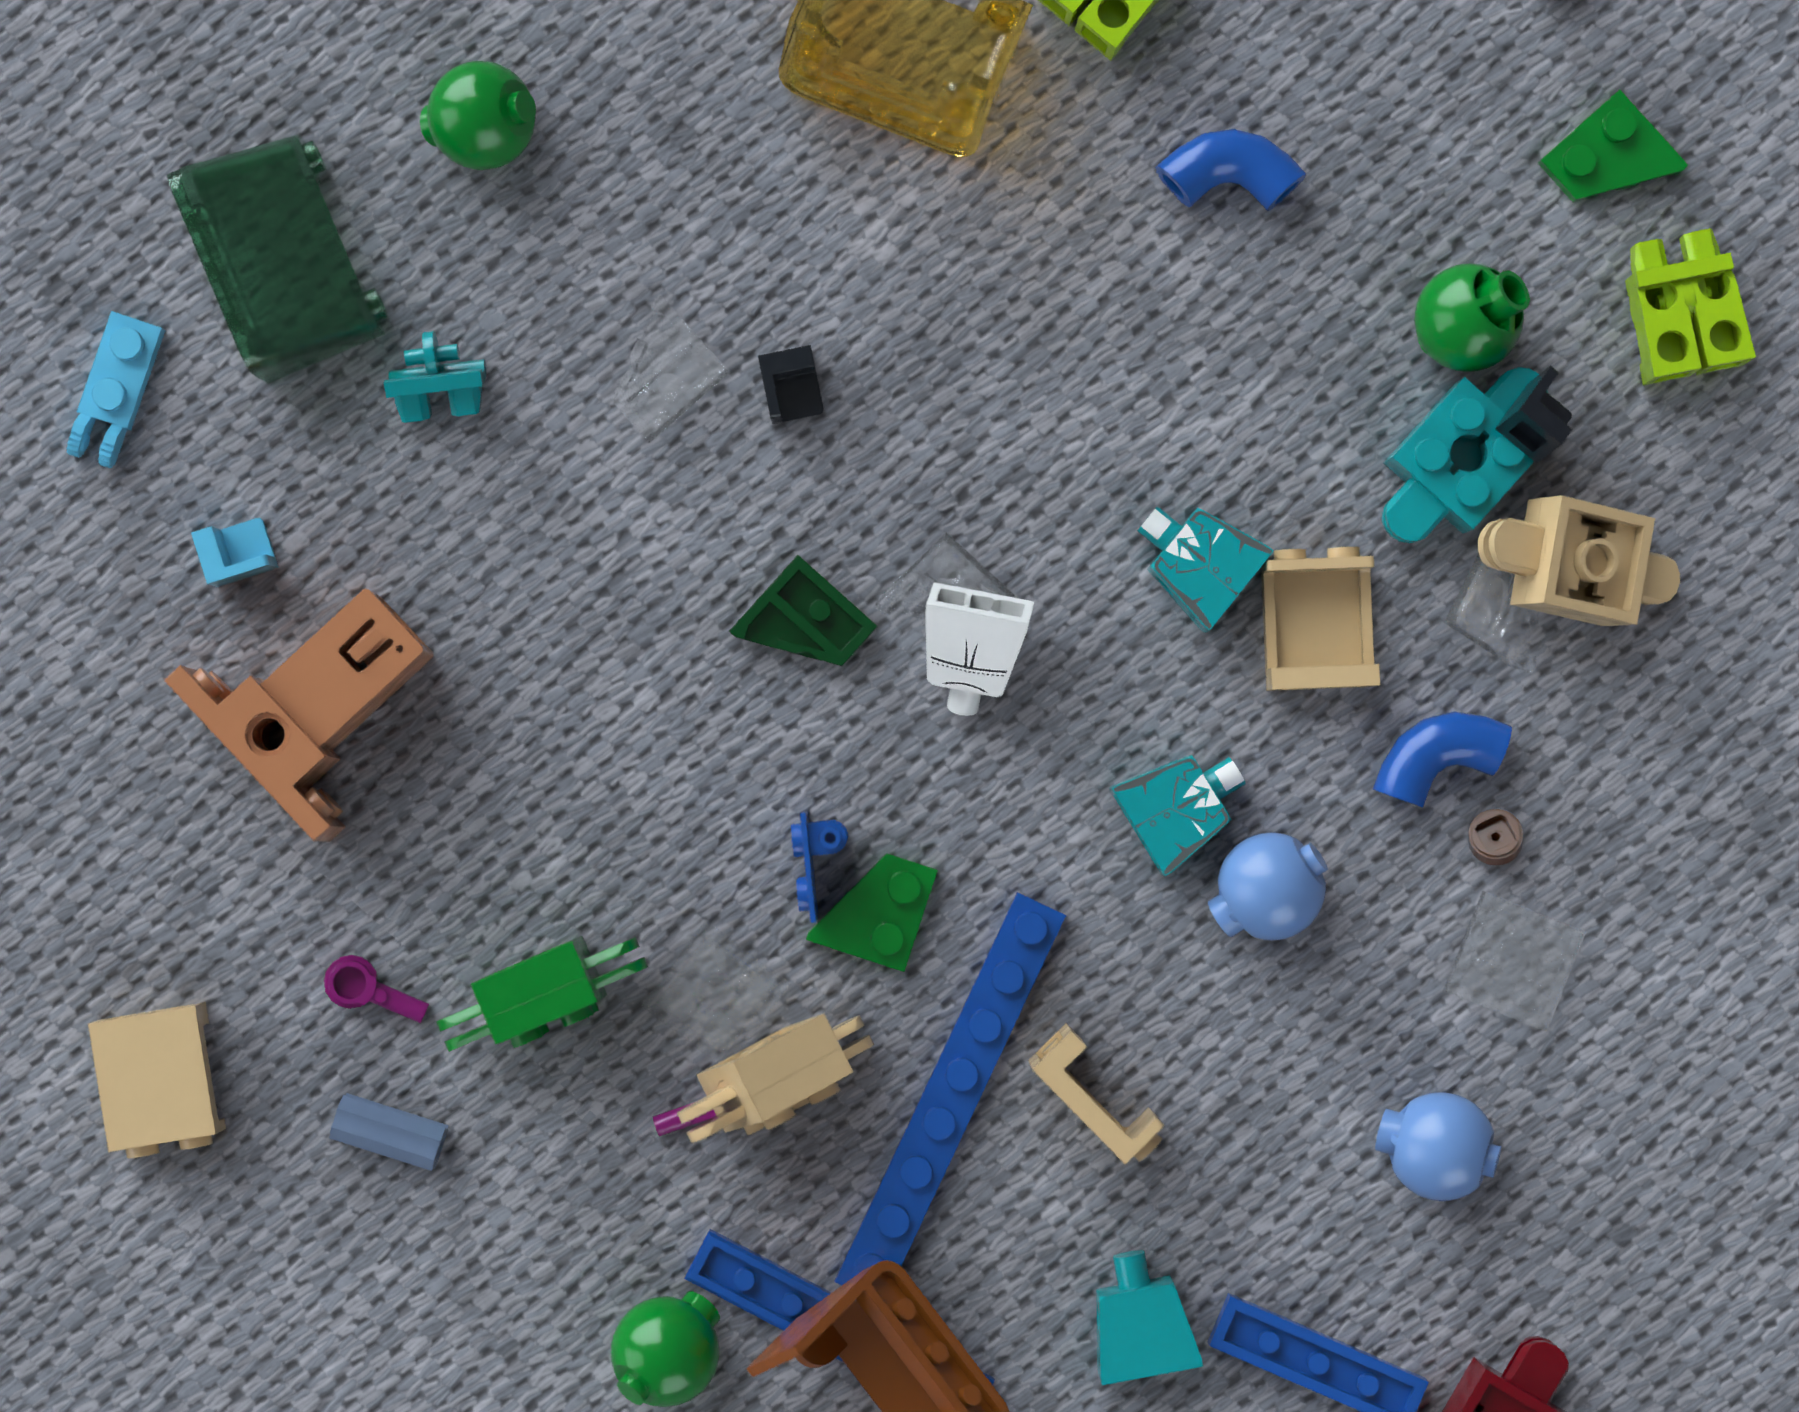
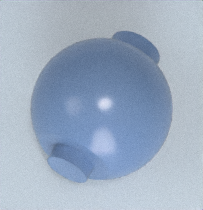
M1269 832L1253 835L1237 844L1224 859L1218 875L1219 894L1208 901L1210 911L1218 925L1229 937H1233L1242 930L1247 931L1255 938L1263 940H1281L1292 937L1306 929L1319 914L1326 892V883L1322 873L1327 871L1328 867L1322 855L1312 843L1304 846L1298 839L1282 833Z
M1435 1092L1419 1096L1410 1101L1400 1112L1386 1109L1379 1126L1375 1144L1376 1151L1389 1154L1392 1169L1405 1187L1423 1198L1435 1201H1450L1465 1197L1480 1187L1484 1176L1494 1178L1502 1147L1492 1144L1494 1138L1492 1125L1477 1105L1462 1096L1445 1092Z

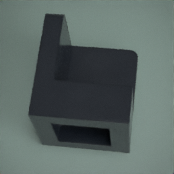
M811 345L758 355L772 424L821 415L824 408Z
M1551 365L1526 385L1495 428L1536 463L1561 446L1573 430L1567 425L1572 418L1571 412L1546 392L1559 374Z

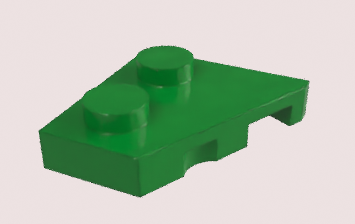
M1620 89L1538 162L1539 166L1572 202L1595 197L1613 190L1636 186L1640 183L1668 175H1676L1688 166L1684 159Z
M886 853L808 931L806 940L905 972L938 870Z

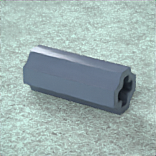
M346 1093L338 1105L330 1130V1139L432 1171L438 1163L449 1125Z

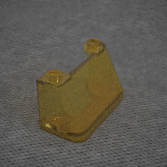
M798 0L788 22L778 70L779 79L790 92L802 98L946 154L967 157L974 154L979 147L1025 31L1033 5L1022 0H980L973 12L944 0Z

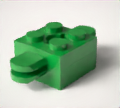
M580 936L471 983L470 985L478 1004L436 1021L440 1032L483 1014L486 1023L444 1041L448 1052L490 1034L496 1045L510 1039L514 1049L544 1036L543 1034L550 1031L547 1023L558 1018L561 1019L563 1026L566 1027L594 1015L595 1012L599 1011L596 1002L607 995L604 986L648 967L645 957L601 975L598 974L595 967L639 948L637 938H631L590 955L583 936Z

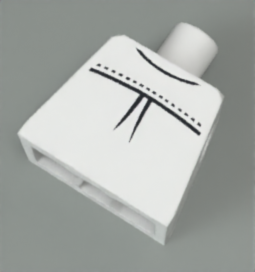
M936 582L933 583L925 610L927 681L935 686L950 688L947 708L951 712L964 716L974 715L979 710L981 695L992 697L1003 695L1028 630L1034 601Z

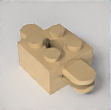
M1563 495L1528 499L1524 521L1507 518L1489 522L1481 530L1478 538V553L1484 564L1496 570L1515 574L1510 605L1599 626L1637 625L1641 604H1661L1670 601L1677 593L1680 584V572L1677 563L1668 556L1650 552L1655 518Z
M824 1013L797 1022L774 1032L696 1074L706 1097L678 1111L677 1115L681 1123L690 1121L712 1109L716 1116L687 1132L691 1143L702 1140L721 1129H724L726 1133L744 1128L747 1135L766 1128V1130L771 1129L796 1115L795 1109L808 1103L814 1105L838 1093L841 1089L837 1081L853 1073L848 1059L874 1045L870 1035L863 1036L842 1047L838 1042L840 1039L864 1026L860 1015L844 1021L831 1028Z

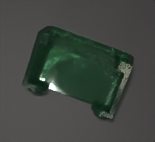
M294 135L191 164L167 174L174 199L238 351L249 371L266 383L278 380L384 335L385 332L380 320L388 317L377 289L374 287L366 290L358 279L319 187L321 181L318 173L326 170L323 158L315 142L312 140L305 143L300 135Z

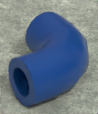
M1236 129L1203 133L1174 150L1155 167L1161 181L1187 207H1191L1218 184L1233 183L1241 185L1248 190L1269 211L1292 193L1306 177V173L1286 152L1267 138Z
M1455 711L1425 718L1398 737L1381 765L1373 790L1423 808L1432 782L1437 774L1446 767L1455 765L1466 766L1493 776L1499 769L1506 754L1512 727L1486 716Z

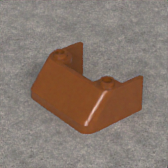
M888 1260L880 1261L867 1267L796 1318L746 1368L750 1375L755 1377L794 1358L804 1366L819 1368L829 1364L839 1355L882 1412H1010L1006 1402L907 1272L899 1264Z

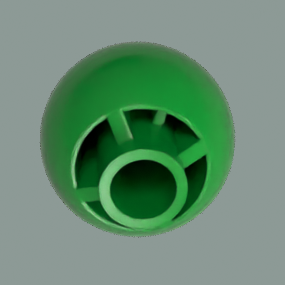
M471 61L452 68L437 82L430 95L428 105L421 111L420 128L425 140L430 145L438 147L446 157L456 164L474 170L496 169L515 160L529 144L535 127L536 105L525 83L513 71L494 62Z
M1460 264L1443 270L1427 283L1416 304L1414 322L1420 347L1437 363L1455 371L1475 372L1498 364L1510 354L1520 338L1524 323L1523 310L1529 306L1530 302L1529 292L1525 283L1512 271L1507 270L1500 273L1491 267L1481 264Z
M688 1291L682 1299L663 1296L645 1300L625 1314L612 1338L611 1362L618 1379L617 1387L629 1401L637 1405L645 1403L656 1407H673L694 1399L708 1386L716 1372L719 1361V1341L714 1327L720 1321V1315L714 1305L702 1295Z

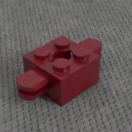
M1540 1336L1527 1337L1519 1344L1503 1374L1473 1357L1442 1412H1567L1550 1401L1568 1372L1569 1362L1561 1349L1549 1339Z

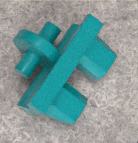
M435 331L424 332L422 334L423 348L404 350V359L406 366L425 364V366L389 371V380L384 381L386 398L394 397L403 423L423 421L431 418L432 410L429 393L448 391L452 416L478 414L481 409L482 386L487 376L485 359L441 364L444 361L460 360L458 344L439 346Z

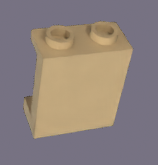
M1360 547L1328 548V558H1306V549L1274 550V560L1265 561L1261 566L1266 691L1374 687L1380 685L1379 664H1374L1370 571L1374 567V556H1360Z
M206 1002L101 1019L88 1023L108 1152L126 1149L128 1159L157 1154L160 1152L159 1144L179 1141L180 1150L198 1148L213 1144L212 1135L226 1129L225 1119H218L204 1034L203 1025L209 1023Z
M1065 1023L1028 1060L1032 1070L1124 1164L1133 1156L1139 1162L1142 1161L1161 1142L1162 1138L1157 1133L1163 1128L1164 1124L1148 1107L1130 1126L1123 1127L1066 1069L1087 1046L1078 1034Z

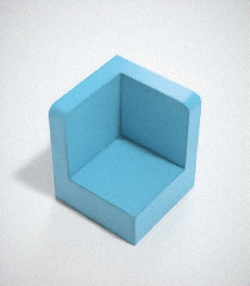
M255 518L224 529L210 526L191 532L208 585L220 587L279 568L265 523L261 518Z

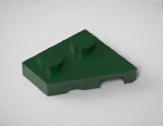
M797 555L729 632L739 639L842 667L878 626L805 560Z

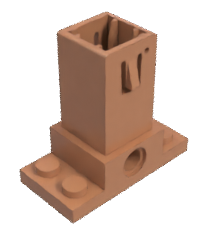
M366 588L265 680L250 675L232 691L213 671L208 673L203 668L195 670L180 665L164 681L313 841L330 842L345 828L344 824L337 818L343 810L325 790L321 788L317 791L314 787L311 789L310 787L340 760V757L333 749L427 664L434 654L381 596ZM355 661L358 663L364 661L367 667L362 670ZM281 723L285 733L284 740L280 747L274 750L269 742L270 731L274 726Z

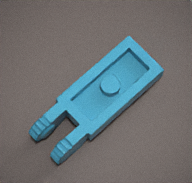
M111 311L77 412L80 414L73 423L66 449L69 455L78 458L84 455L90 442V434L95 420L98 419L111 424L100 446L98 463L99 465L113 468L127 429L131 430L166 331L165 329Z

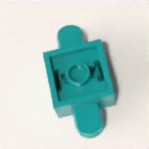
M1523 367L1508 370L1497 379L1485 394L1466 377H1463L1447 391L1387 458L1384 464L1405 482L1387 502L1382 512L1381 519L1384 529L1391 538L1408 544L1421 541L1433 531L1443 518L1447 519L1462 534L1473 530L1533 464L1534 461L1495 428L1526 385L1539 375L1537 372Z

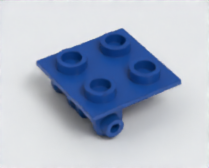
M807 811L800 813L801 823L791 825L794 857L804 856L806 877H798L796 879L799 912L809 911L810 923H815L819 916L813 856L835 854L841 851L848 841V832L846 827L836 820L809 822V812Z

